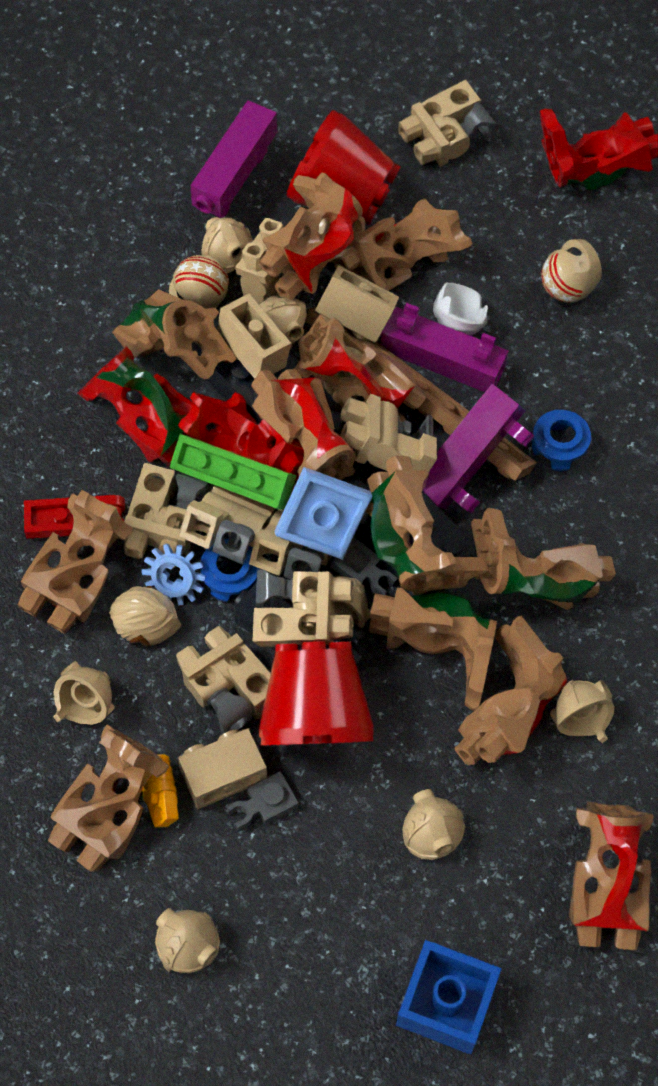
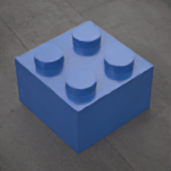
M425 940L398 1013L396 1026L471 1055L501 968Z

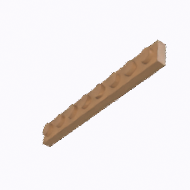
M316 307L309 309L305 321L313 326L315 320L320 315V313L315 311ZM343 326V341L346 346L359 350L363 355L365 352L363 347L369 344L412 371L416 384L424 391L426 396L417 410L425 416L431 415L433 419L443 426L444 431L449 435L453 433L469 413L466 408L380 343L360 339L351 332V329ZM372 361L369 363L373 373L383 372L384 368L378 362ZM505 438L487 458L488 461L497 467L501 475L515 481L530 474L537 463Z

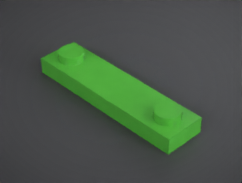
M182 434L179 435L169 467L284 510L297 476Z

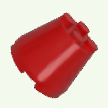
M332 110L313 138L314 141L304 159L300 161L286 196L296 204L308 207L304 198L294 188V180L298 175L317 179L321 173H325L333 182L344 187L358 200L363 210L361 216L364 218L365 223L370 225L378 211V207L374 205L382 206L390 192V185L387 182L391 184L394 182L401 166L389 158L350 119L342 113Z
M325 641L302 642L301 650H298V644H275V656L259 726L261 745L373 741L374 725L353 656L351 642H330L329 649H326Z

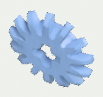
M169 544L163 545L165 554L159 549L154 548L151 552L155 555L156 559L146 557L144 560L145 563L152 566L148 569H142V575H150L152 578L145 585H154L159 592L169 597L170 600H172V597H176L178 606L184 605L185 595L191 602L194 601L196 598L192 589L199 593L204 589L196 580L204 581L206 575L195 572V570L203 567L202 562L191 564L189 561L195 553L191 551L184 558L182 556V545H177L175 554ZM174 566L179 567V574L184 577L183 580L176 579L175 582L170 581V574L165 569H172Z

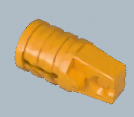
M157 754L169 765V768L160 777L152 775L142 788L143 799L148 806L154 827H168L179 818L177 788L174 776L172 775L170 757L165 754Z

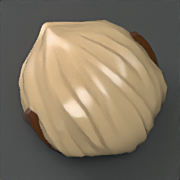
M152 586L132 587L117 597L110 607V618L113 620V626L117 634H120L122 639L126 638V641H129V643H141L146 647L156 645L171 637L181 627L173 602L169 597Z

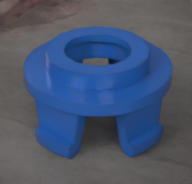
M568 410L547 412L538 419L534 426L532 451L534 455L542 454L545 458L551 460L553 471H568L573 461L586 455L591 442L590 428L586 421L574 412ZM570 426L576 432L573 440L562 443L553 439L550 430H567Z
M214 544L205 550L200 561L203 564L200 572L202 575H206L204 582L211 589L210 594L212 597L228 602L231 595L240 594L243 590H250L257 582V571L260 568L249 564L253 549L251 546L248 547L245 561L240 571L231 575L224 574L217 568L216 562L221 555L213 552Z

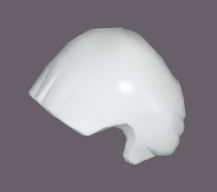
M445 283L434 302L433 313L439 324L467 335H473L486 325L488 306L485 305L482 309V296L477 291L460 284Z

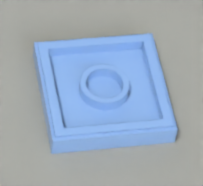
M303 467L276 526L275 535L343 560L373 495L369 490Z

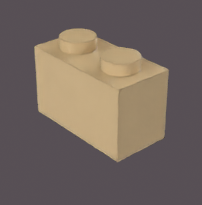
M338 265L315 311L329 320L333 317L337 318L343 326L351 329V332L356 337L376 343L399 297Z
M249 293L220 309L217 331L254 379L260 371L270 370L274 374L286 367L291 342Z
M249 728L240 732L239 730L228 731L222 734L218 741L206 746L203 744L194 745L184 751L182 756L178 757L180 772L197 810L243 791L267 778V767Z

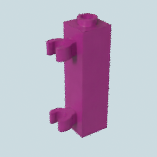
M247 100L190 185L192 206H195L203 213H211L219 218L227 215L231 208V202L256 164L261 163L268 152L267 147L277 134V112Z
M409 303L405 304L404 309L395 306L380 334V344L402 360L480 391L486 392L491 384L497 387L505 371L509 351L495 346V337L483 333L480 340L419 316V307Z
M491 384L437 451V460L428 472L426 486L422 491L437 506L444 510L454 500L472 514L480 502L463 488L507 433L525 447L533 439L534 435L517 422L525 410L494 384Z

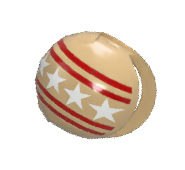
M583 239L569 240L563 245L561 250L552 252L544 262L541 271L542 284L546 292L552 298L565 303H575L587 297L600 282L602 276L600 259L595 249ZM573 247L581 250L582 255L576 256L571 254Z
M194 255L180 262L176 268L169 286V294L178 297V292L183 299L194 301L205 309L217 308L228 291V274L222 264L212 256Z

